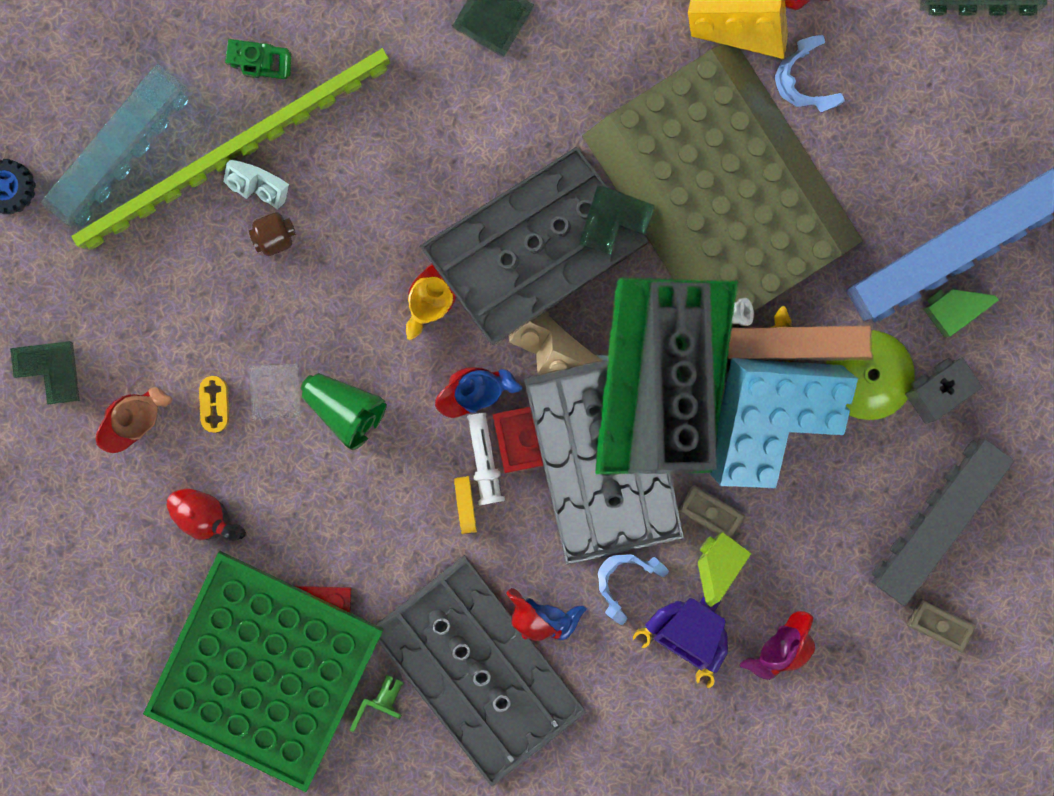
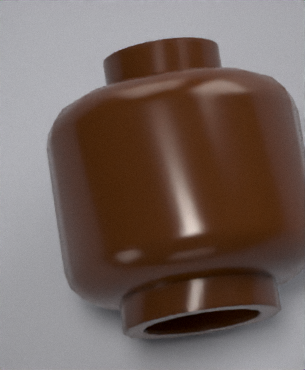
M278 212L256 219L252 224L253 229L249 230V235L258 253L262 251L266 256H272L289 249L292 246L291 236L296 235L290 218L284 220Z

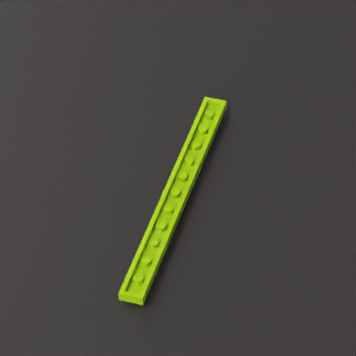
M381 48L75 233L71 237L76 246L82 249L87 247L89 250L104 243L103 237L112 231L114 234L123 232L130 227L129 221L137 216L143 219L156 211L154 206L164 200L166 203L176 200L182 195L180 190L188 185L194 188L204 183L208 179L206 177L208 173L215 169L217 172L225 170L227 162L241 153L244 157L252 154L259 148L258 143L266 138L272 141L285 133L283 128L289 124L299 125L311 117L309 112L317 107H320L321 110L330 107L336 102L335 97L344 91L346 94L356 91L362 86L360 81L370 75L372 79L381 76L388 70L386 66L391 63L384 49Z

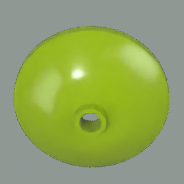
M872 330L873 360L826 361V364L844 366L858 378L852 404H846V407L850 409L849 416L862 420L885 418L899 410L908 400L905 394L913 389L911 383L915 380L913 361L904 345L893 336L876 330ZM871 369H875L878 373V377L874 381L868 377V372Z

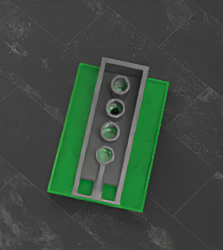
M621 278L618 280V286L615 290L613 327L610 330L607 380L604 387L595 475L712 473V470L717 469L716 440L738 281Z

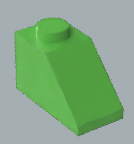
M940 289L927 299L929 305L923 310L943 337L946 338L951 337L999 301V299L995 295L954 289L944 293Z

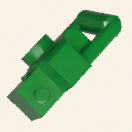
M228 39L225 63L231 68L241 67L245 77L259 78L263 76L287 79L291 74L292 53L287 48L274 47L271 44ZM274 54L279 55V71L272 70ZM247 68L256 69V72H249Z

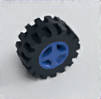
M4 158L0 160V213L14 214L15 212L23 211L24 207L31 204L30 200L35 196L34 188H36V184L28 168L19 162Z

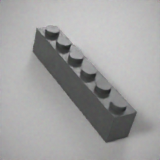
M979 438L977 442L972 440L963 451V455L966 457L959 466L954 464L948 470L944 477L947 480L941 490L936 488L930 494L926 501L929 504L923 514L918 512L908 524L911 530L905 538L900 536L890 548L893 554L887 562L882 560L873 570L872 575L874 579L871 583L899 604L907 605L1015 462V460L987 439Z

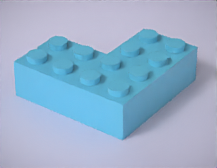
M732 358L721 405L716 440L717 469L712 470V473L709 474L720 486L776 488L789 432L844 435L850 409L846 407V404H852L858 378L842 365Z

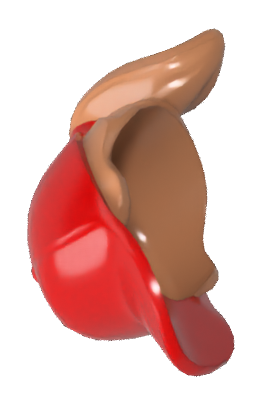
M157 387L150 388L143 395L130 394L118 398L104 413V419L96 433L97 446L108 453H119L127 449L154 426L157 419L158 406L166 407L172 402L173 398Z

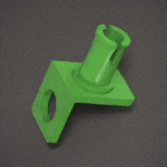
M386 675L376 700L372 699L370 701L364 698L350 731H355L366 705L400 719L401 715L394 712L392 706L404 682L396 679L392 690H389L394 678Z

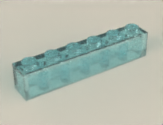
M157 63L40 203L66 225L75 228L77 225L83 226L92 216L90 210L96 202L102 203L110 195L112 190L109 187L116 179H123L131 169L128 164L135 156L141 157L150 146L148 141L154 133L160 134L169 124L167 118L174 110L179 111L185 106L189 99L186 95L190 90Z

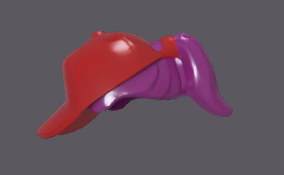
M805 611L793 613L786 624L780 626L777 633L764 643L759 659L747 658L739 666L750 670L756 676L766 680L773 679L781 671H793L804 666L815 651L814 640L809 635L813 616ZM781 641H785V644H784L783 647H782V645H781Z

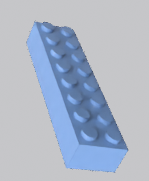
M1054 168L846 289L848 296L863 321L872 319L873 322L885 319L895 313L893 309L895 305L898 304L899 307L908 305L922 297L919 292L922 289L927 292L941 286L948 281L946 275L954 276L961 274L973 267V259L976 258L977 261L983 258L986 259L1001 250L999 244L1002 243L1005 246L1026 236V228L1030 231L1053 220Z

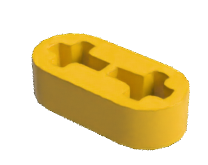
M218 376L206 377L199 386L201 425L208 432H222L229 424L227 383ZM211 381H215L217 386H221V392L216 393V403H212L211 393H206V387L211 386ZM212 406H216L217 415L223 417V421L217 424V428H213V424L207 422V417L213 414Z
M470 477L454 478L461 533H477Z

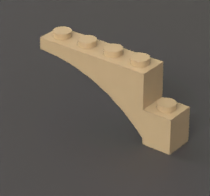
M544 312L509 335V343L536 354L537 373L539 375L603 361L560 327L549 316V312Z

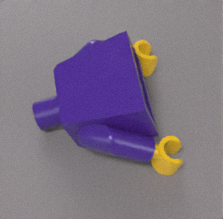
M704 596L700 602L689 598L685 602L675 601L660 608L645 624L646 628L638 629L633 635V640L639 634L646 635L647 642L641 647L646 648L651 642L652 634H654L655 641L699 669L695 676L697 684L702 676L710 677L706 685L707 688H711L714 685L713 673L718 672L728 654L727 632L724 629L726 621L715 613L720 602L710 607L706 604Z

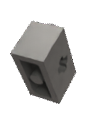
M949 357L934 367L937 372L928 377L927 374H924L911 383L913 389L905 395L925 424L937 421L983 388L963 357L953 361ZM944 385L945 389L941 392L939 387Z

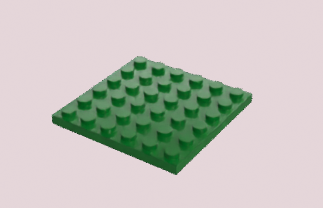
M219 551L143 715L307 792L384 629Z

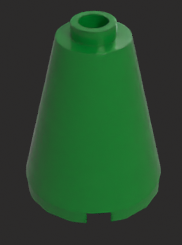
M320 373L314 376L309 375L301 385L304 401L338 439L352 451L358 449L369 439L364 434L369 431L372 425L375 429L377 428L387 407V404L384 403L385 400L380 396Z

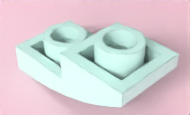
M230 160L226 164L223 182L232 191L238 192L246 199L253 193H256L262 201L269 203L276 209H279L285 203L289 184L261 168L240 161Z

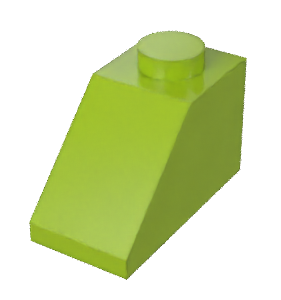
M723 532L715 538L709 536L700 548L703 554L698 560V567L705 602L710 607L720 602L752 554Z

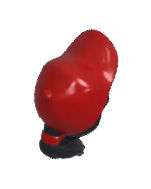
M187 488L175 491L169 495L167 509L172 520L180 530L192 538L210 540L223 536L226 540L235 541L246 536L242 526L230 523L224 505L215 497Z

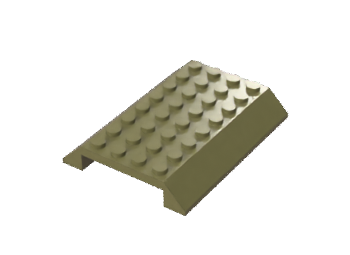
M722 44L709 50L606 116L582 135L672 278L678 280L738 281L735 302H738L741 298H747L753 306V311L863 241L740 48Z

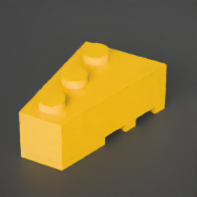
M690 0L688 18L691 37L784 59L788 39L785 0Z

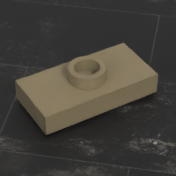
M695 485L691 486L678 508L679 512L717 534L723 532L731 539L746 516Z
M922 599L919 600L907 624L908 627L961 653H964L976 626Z

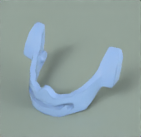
M823 35L799 40L797 42V52L782 60L775 74L776 87L783 99L796 107L815 105L819 112L841 105L845 101L843 95L838 93L824 97H810L800 94L794 87L796 80L795 77L790 75L792 65L799 57H805V55L809 54L810 50L825 43Z
M632 554L613 555L601 565L598 572L599 590L609 603L605 613L618 624L623 625L627 621V616L621 610L622 607L618 604V601H614L609 591L608 580L610 574L616 570L618 565L633 563L644 567V570L651 574L654 572L661 577H665L669 570L656 557L651 558L649 561H644Z

